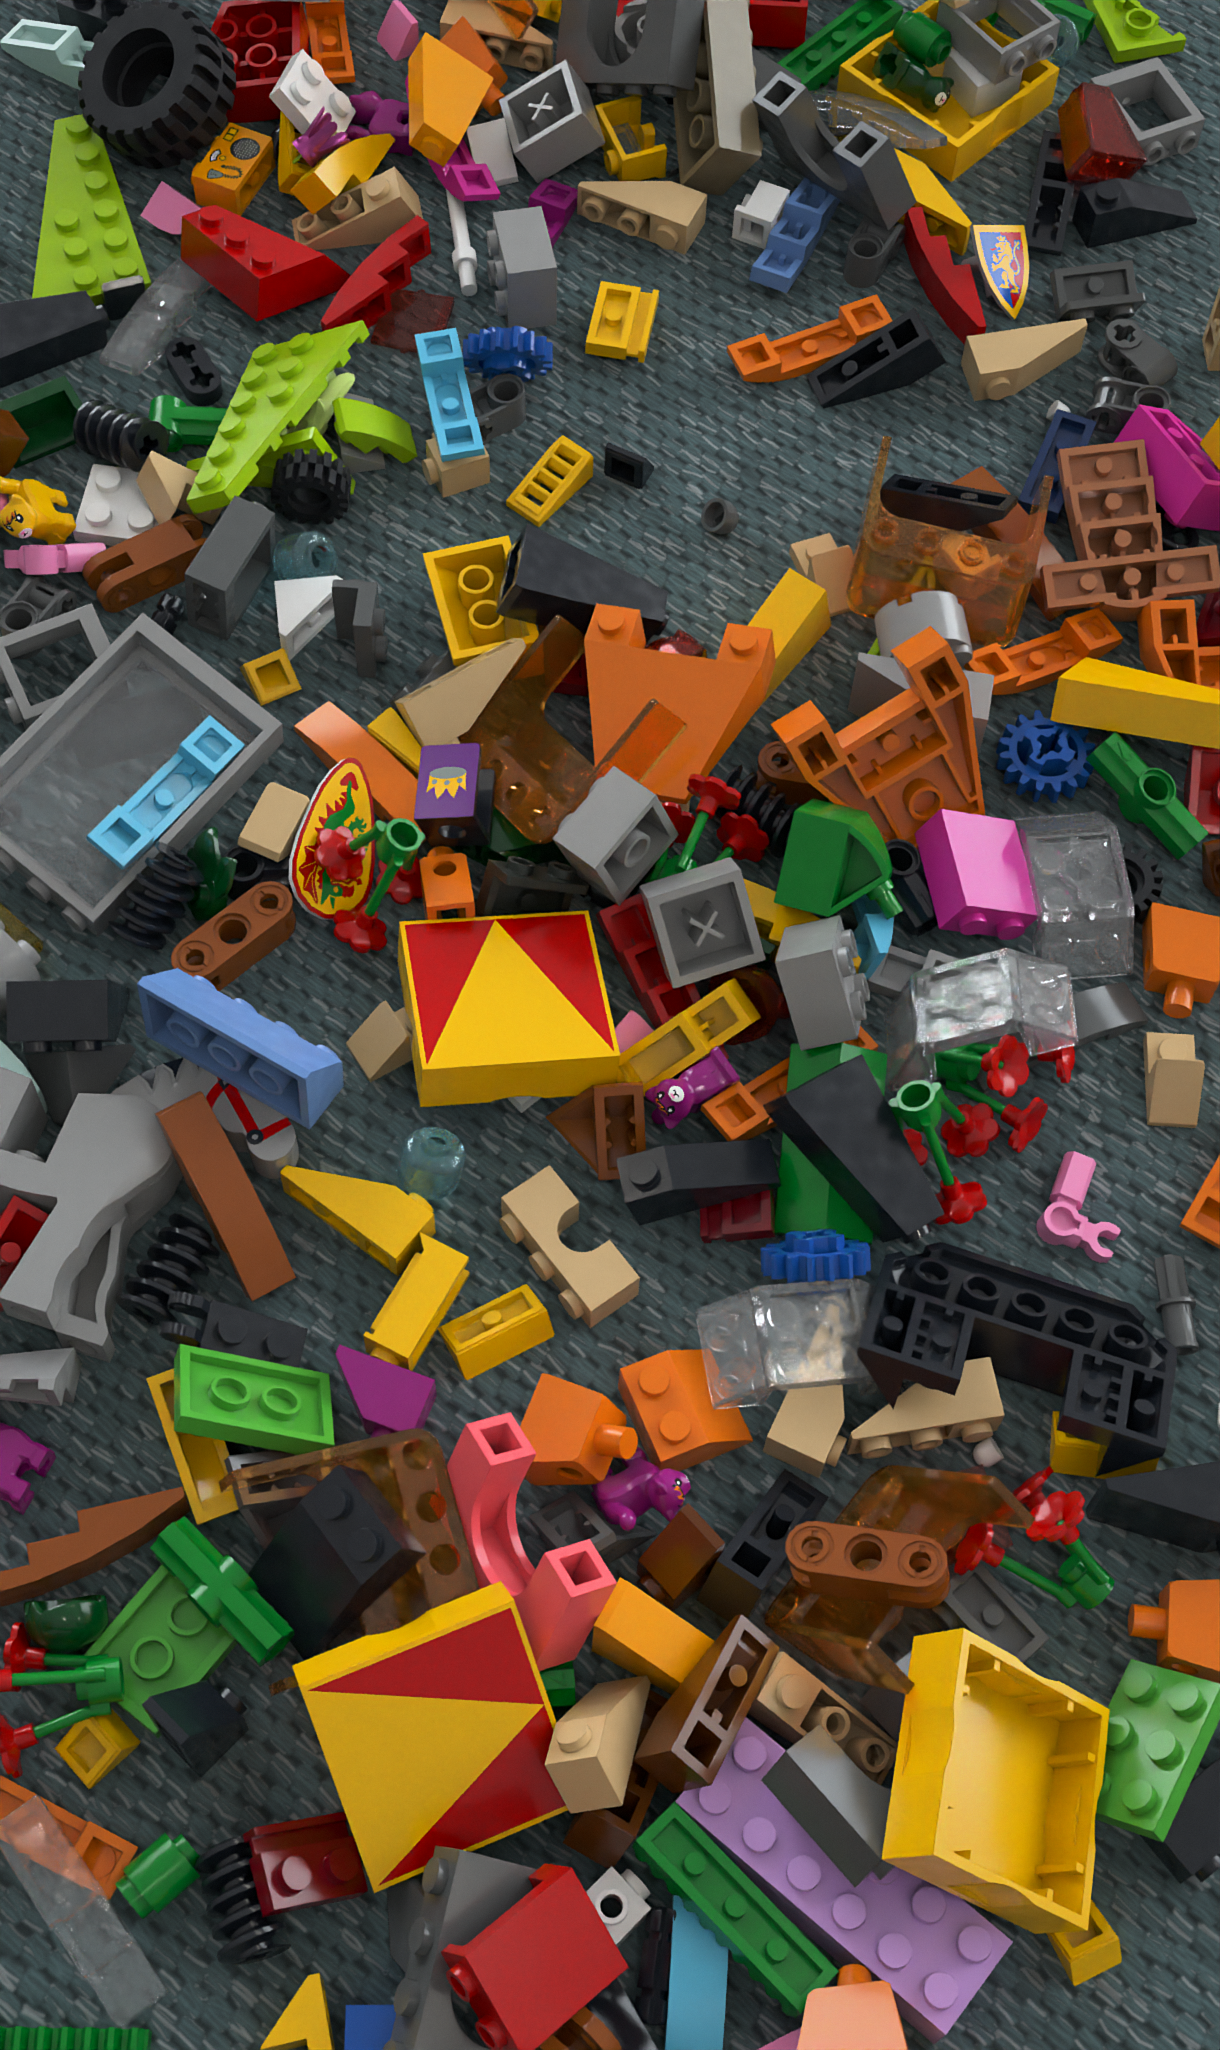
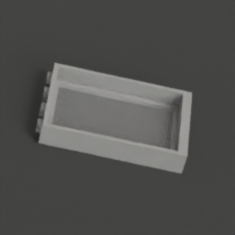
M142 612L0 756V867L9 874L16 870L28 880L25 883L26 887L42 902L47 903L51 899L64 909L61 912L63 918L76 930L83 932L87 928L98 937L109 926L108 922L114 921L120 915L116 910L118 905L128 907L132 902L125 894L127 890L132 889L140 892L144 890V887L135 877L137 873L153 875L154 872L144 862L146 858L162 860L163 855L153 845L137 860L122 870L87 841V835L118 805L122 807L177 753L179 745L211 715L245 744V747L231 765L158 840L181 851L284 742L282 723Z

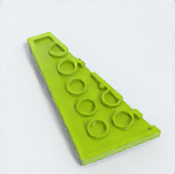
M83 114L55 120L32 299L86 291L96 306L104 304L101 294V285L103 283L136 275L143 277L146 294L152 293V283L103 139L87 125Z
M363 320L311 335L310 333H301L290 341L276 345L266 343L253 351L252 357L241 377V381L229 403L226 414L218 427L210 449L207 451L198 475L195 477L194 484L186 499L194 514L228 506L235 495L239 497L260 471L256 462L266 453L277 450L283 442L279 434L286 425L295 427L329 386L325 377L335 368L344 367L350 360L351 356L348 349L353 343H363L370 335Z

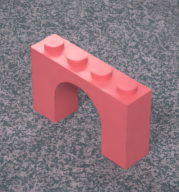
M509 1412L465 1425L431 1498L430 1504L479 1588L482 1589L502 1581L515 1601L538 1670L542 1671L576 1659L617 1582L590 1539L545 1552L536 1569L528 1559L517 1529L516 1498L536 1452L512 1413Z

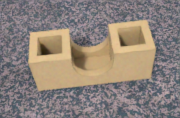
M550 1165L501 1197L502 1218L499 1219L502 1229L513 1243L517 1244L519 1241H522L532 1254L529 1256V1261L533 1269L543 1281L552 1279L561 1291L558 1297L562 1306L573 1319L576 1320L581 1316L589 1328H592L638 1295L640 1277L610 1239L589 1252L573 1251L560 1241L559 1236L561 1233L579 1220V1201Z

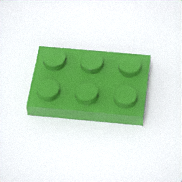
M180 1344L174 1358V1431L240 1443L246 1446L292 1453L298 1456L328 1460L335 1446L329 1374Z
M163 1565L156 1570L84 1654L85 1656L108 1654L109 1658L121 1657L125 1697L124 1701L114 1703L158 1739L161 1735L142 1704L150 1696L207 1681L238 1644L222 1626L216 1628L197 1609L186 1595L187 1589Z
M1131 1659L1108 1705L1110 1714L1103 1784L1097 1802L1095 1820L1163 1843L1220 1720V1683Z

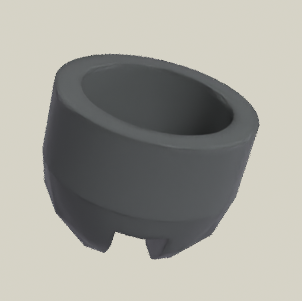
M713 498L705 504L701 514V522L703 527L709 532L718 535L728 534L736 528L739 522V514L731 502L721 498Z

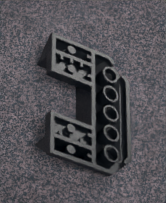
M943 1242L926 1245L923 1253L907 1257L902 1251L885 1255L856 1355L893 1409L904 1379L921 1384L928 1389L939 1390L955 1396L965 1361L990 1357L994 1374L1062 1396L1057 1430L1071 1434L1081 1440H1089L1100 1444L1095 1477L1163 1457L1166 1450L1178 1351L1165 1337L1157 1340L1143 1326L1146 1317L1133 1304Z

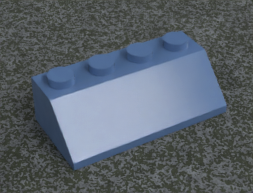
M176 968L143 976L137 983L147 1037L310 1130L343 1088L342 1061L330 1048L320 1044L315 1046L299 1037L289 1025L280 1021L274 1023L258 1014L254 1007L240 998L233 1000L217 991L215 986L204 977L198 975L192 977Z

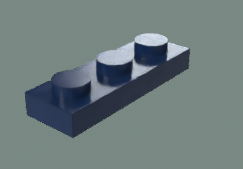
M1060 409L1056 410L1018 499V503L1029 516L1056 524L1064 506L1056 454L1059 449L1088 446L1096 427V421Z

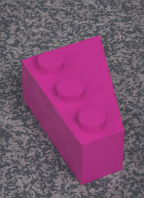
M1139 404L1114 443L1144 439L1148 474L1153 476L1155 500L1166 512L1164 516L1172 525L1181 529L1192 527L1220 532V470L1202 450L1200 445L1202 439L1169 410Z

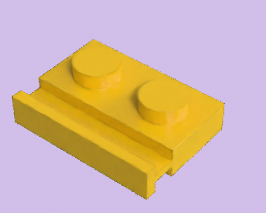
M601 281L586 338L585 354L626 360V357L630 356L636 357L638 362L644 363L658 306L659 290L653 289L652 293L641 292V287Z

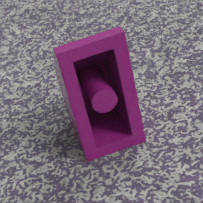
M339 1344L335 1353L338 1370L365 1433L371 1435L370 1440L374 1444L386 1450L398 1451L401 1446L414 1451L437 1396L435 1379Z

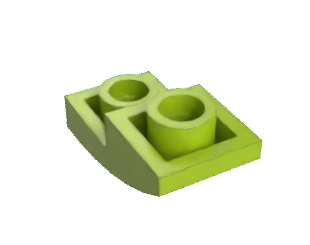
M338 397L332 401L336 417L334 427L338 436L345 443H352L365 454L378 446L383 453H390L402 463H407L418 456L410 424L401 417L376 405L358 400Z

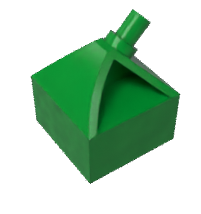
M814 798L796 809L793 815L774 903L830 917L866 894L870 901L875 899L887 920L902 912L903 908L891 890L894 884L890 879L893 869L889 853L876 824L868 812Z

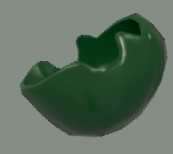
M88 1595L49 1601H27L24 1603L25 1625L29 1636L39 1647L46 1648L54 1653L76 1652L94 1643L108 1625V1603L105 1595Z

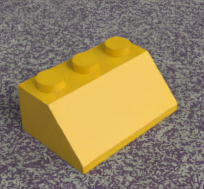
M509 535L423 553V560L453 665L459 667L511 638H523L527 647L504 680L542 672L541 639L536 624L504 617L495 613L507 554L512 547Z

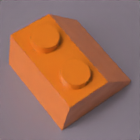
M712 1349L666 1350L620 1368L618 1390L650 1462L655 1464L660 1470L669 1468L682 1471L753 1442V1438Z

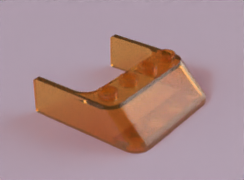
M883 435L873 463L845 592L849 608L856 614L875 619L876 614L882 607L896 599L898 606L912 602L911 594L945 591L957 596L958 604L962 602L971 643L983 646L998 643L1000 647L1007 646L1013 641L1019 628L1036 572L1054 477L1044 475L1034 496L1024 543H1004L897 517L889 513L880 501V490L892 437Z
M556 615L503 680L469 731L458 737L460 744L478 743L482 749L480 770L493 769L496 774L494 806L527 839L536 844H546L554 841L552 838L556 835L562 820L577 810L588 797V792L593 783L600 777H604L613 766L641 784L687 727V724L680 717L653 698L595 767L548 723L544 714L545 704L550 694L585 652V634L560 615Z
M421 1428L407 1429L231 1471L218 1482L220 1491L223 1493L294 1475H308L321 1482L338 1465L362 1470L368 1474L427 1554L359 1616L363 1637L400 1628L414 1621L430 1609L479 1590L444 1454L438 1439ZM295 1675L268 1685L271 1697L300 1689Z
M888 1465L877 1470L863 1483L834 1523L926 1536L935 1539L943 1546L946 1552L961 1540L966 1529L975 1524L989 1523L1029 1529L1034 1523L1035 1518L995 1476ZM865 1559L860 1561L856 1568L862 1571H870L875 1569L881 1562L875 1559ZM792 1576L766 1611L765 1625L772 1632L836 1676L903 1694H909L915 1686L877 1645L885 1633L893 1629L903 1617L904 1606L811 1593L799 1587Z

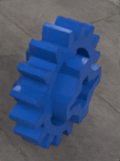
M516 325L511 328L489 327L487 329H480V335L470 333L468 334V339H463L462 355L464 367H468L471 374L482 373L481 378H488V380L504 373L516 375L524 383L534 380L535 374L545 376L547 370H552L553 343L547 342L546 336L534 337L535 331H527L526 328Z
M1035 710L1032 720L1029 721L1027 717L1020 714L1017 717L1015 726L1011 724L1006 725L996 749V753L999 755L996 768L1006 770L1003 778L1005 784L1018 783L1017 795L1020 796L1026 790L1033 792V802H1038L1041 795L1046 794L1052 803H1057L1060 792L1071 799L1074 797L1077 787L1082 789L1086 787L1089 776L1094 769L1086 758L1095 750V743H1085L1088 735L1087 729L1075 731L1073 729L1074 725L1050 721L1049 718L1043 717L1040 710Z
M834 1229L791 1231L785 1234L786 1240H780L779 1244L768 1243L766 1247L760 1248L761 1272H763V1276H771V1279L787 1278V1284H795V1289L813 1290L826 1287L839 1288L846 1285V1279H852L853 1275H866V1271H871V1254L868 1243L859 1242L857 1239L844 1240V1234H836Z

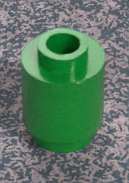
M906 12L901 16L894 28L893 38L898 42V47L929 68L943 63L951 52V32L921 12Z
M164 1833L122 1869L125 1875L115 1885L142 1919L147 1917L153 1910L159 1914L200 1877L194 1868L196 1860L200 1856L182 1834L172 1841Z

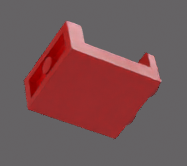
M543 1864L528 1877L534 1887L533 1890L466 1945L449 1944L441 1951L443 1958L450 1968L446 1972L449 1984L462 2000L469 2002L479 2019L475 2023L476 2030L480 2038L491 2050H535L628 1968L626 1961L572 1867Z

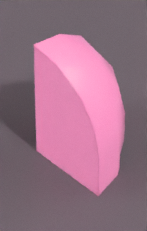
M161 181L140 216L160 230L173 235H181L182 216L198 211L201 207L173 187Z

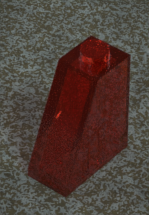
M1082 82L1071 92L1069 98L1058 109L1064 166L1068 179L1090 183L1114 178L1130 180L1148 160L1110 87Z

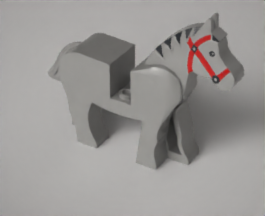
M182 1057L137 1075L110 1094L78 1093L45 1163L41 1157L33 1153L48 1121L33 1081L29 1077L0 1067V1214L13 1195L49 1214L0 1292V1303L6 1315L54 1330L63 1348L74 1347L78 1353L110 1363L116 1350L112 1337V1318L117 1305L116 1297L122 1293L129 1241L136 1231L170 1201L183 1177L155 1113L201 1091L234 1151L249 1153L254 1169L260 1175L269 1179L281 1178L280 1171L286 1165L296 1167L299 1158L295 1129L287 1116Z

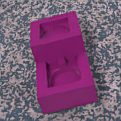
M545 178L529 196L528 208L542 206L553 248L577 207L578 189Z

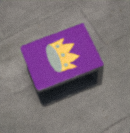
M478 743L423 746L421 749L414 820L425 834L431 847L490 845L496 774L493 769L480 770L482 749Z

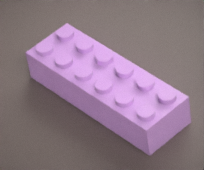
M745 1717L712 1785L683 1791L675 1802L789 1920L841 1965H862L871 1972L872 1981L884 1980L889 1982L900 2016L933 2044L937 2043L951 2029L1013 1941L962 1898L896 1866L883 1879L879 1880L872 1872L858 1886L854 1887L761 1781L786 1750Z

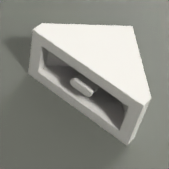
M952 48L945 61L943 77H950L954 80L950 94L971 117H975L1001 106L1017 94L1023 70L1018 75L1009 77L994 85L957 50Z
M502 118L469 126L463 137L475 164L487 165L497 187L519 182L505 119Z
M339 576L274 581L280 643L289 661L335 617L332 583L335 579L343 580Z

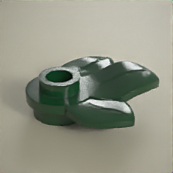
M209 827L203 831L195 841L194 847L189 848L186 854L187 857L196 863L205 879L200 886H191L195 896L190 902H187L194 918L201 921L210 920L226 908L228 893L233 884L237 860L234 858H221L218 829L216 827Z

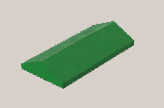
M842 1042L802 1051L799 1044H791L786 1092L832 1067L862 1054L884 1096L888 1054ZM782 1131L779 1177L782 1186L777 1188L774 1217L775 1235L785 1236L786 1233L791 1231L834 1229L836 1234H844V1240L857 1239L859 1242H867L868 1245H872L873 1231Z

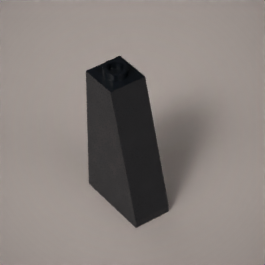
M86 291L0 303V389L108 347L106 330L111 328L101 304L95 306Z
M527 524L508 551L495 613L504 617L585 636L596 603L638 609L641 613L647 644L653 635H661L667 625L669 612L665 610L668 592Z
M862 1054L832 1067L763 1105L770 1118L883 1243L901 1237L905 1244L911 1243L930 1233L932 1230L928 1223L945 1214Z

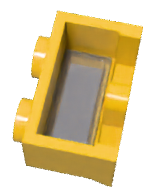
M630 96L595 105L596 115L605 144L600 146L604 150L605 168L610 176L616 174L619 181H642L653 177H666L667 147L665 143L655 146V129L651 122L640 124L641 97Z

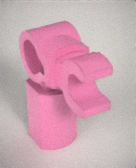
M102 542L22 545L19 550H3L5 568H20L26 575L82 572L85 563L92 556L106 550V547Z
M1067 1152L1064 1154L1049 1197L1052 1204L1046 1208L1037 1221L1036 1229L1038 1235L1048 1244H1063L1073 1249L1077 1246L1083 1248L1086 1255L1092 1260L1099 1263H1107L1111 1259L1113 1252L1101 1247L1097 1238L1105 1237L1114 1241L1119 1236L1121 1230L1110 1222L1090 1223L1088 1222V1217L1078 1213L1086 1197L1096 1162L1094 1159L1078 1152Z

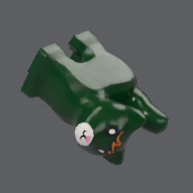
M889 41L884 45L879 58L872 68V73L877 78L883 79L882 83L891 90L896 88L913 98H919L923 106L934 113L947 103L950 98V89L954 85V80L950 77L931 76L921 62L908 53L899 50Z

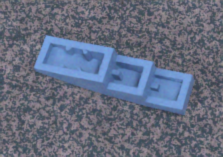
M805 177L786 200L783 215L769 233L765 250L752 265L749 280L787 293L812 255L840 199Z

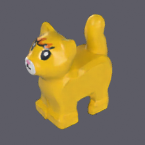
M0 476V494H8L9 503L0 511V526L10 535L17 538H27L30 536L47 542L48 545L63 544L76 528L72 514L58 512L53 506L55 504L67 507L68 501L65 493L49 488L34 479L19 481Z

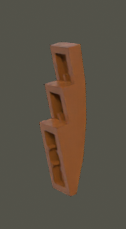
M983 466L950 483L1011 495ZM1018 502L1004 519L971 529L978 542L986 549L988 557L991 559L998 556L1002 560V564L1015 586L1019 590L1027 587L1049 622L1069 611L1045 612L1040 568L1042 565L1066 562Z
M198 1091L155 1113L193 1199L201 1206L220 1249L227 1254L245 1296L254 1301L296 1278L276 1232L204 1094Z
M183 1486L77 1511L79 1532L26 1544L29 1565L0 1571V1607L58 1589L99 1571L143 1546L160 1534L172 1522H176L190 1512L189 1501Z

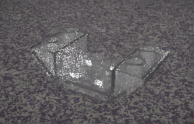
M1100 811L1009 817V820L1015 821L1038 919V924L1031 940L1038 976L1053 981L1132 975L1134 970L1135 906L1117 825Z
M1003 948L913 972L884 1014L885 1053L888 1054L886 1075L889 1091L900 1090L903 1085L910 1081H935V1053L1015 1032L1020 1033L1030 1056L1078 1045L1071 974L1068 967L1016 950Z
M858 1278L763 1285L698 1308L695 1314L713 1410L763 1405L772 1391L857 1383L860 1396L883 1394L856 1355L876 1286ZM904 1379L900 1392H905L911 1387L909 1380Z

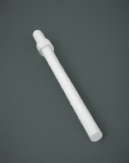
M446 189L455 250L452 252L454 271L459 274L462 294L473 296L477 293L475 271L477 270L478 263L476 252L470 245L464 202L454 197Z

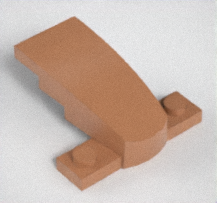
M1144 439L1058 450L1056 456L1060 482L1078 561L1042 565L1040 568L1045 612L1099 607L1100 611L1112 622H1132L1137 620V615L1150 601L1220 591V565L1217 545L1163 551L1161 513H1156L1153 476L1148 474Z

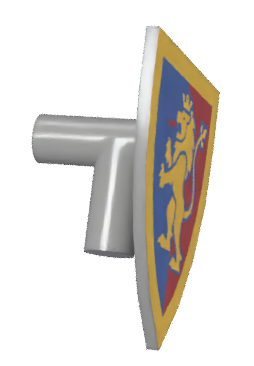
M971 225L970 231L975 256L964 259L961 265L970 264L972 274L981 272L986 298L993 297L1011 320H1015L1024 303L1029 279L1028 245L1024 225Z

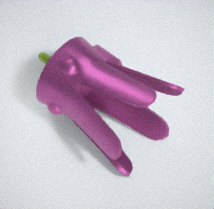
M324 106L306 132L292 141V144L300 153L293 160V164L304 158L313 168L324 155L351 142L350 139H346L348 135L345 132H339L332 136L338 126L337 123L331 122L332 116L329 112L323 115Z

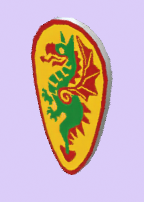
M349 757L341 760L327 773L318 785L297 831L289 859V882L294 897L305 911L319 919L333 920L338 910L350 911L354 907L361 908L366 903L372 888L375 840L364 846L366 855L361 861L363 873L360 877L353 880L346 878L341 882H334L328 877L326 869L320 867L314 859V851L319 847L316 837L320 831L327 828L334 830L339 826H344L350 829L353 837L357 838L371 830L375 824L369 782L362 764L355 758Z

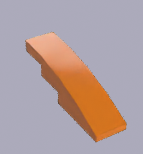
M328 701L294 725L295 732L329 770L341 760L349 757L357 759L362 764L370 786L374 813L381 821L388 819L391 822L393 819L404 818L412 821L419 828L414 820L418 780L357 722Z

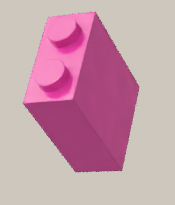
M940 809L914 833L939 929L958 931L964 935L981 934L996 936L1001 940H1010L1021 936L1025 929L1041 916L1014 820Z

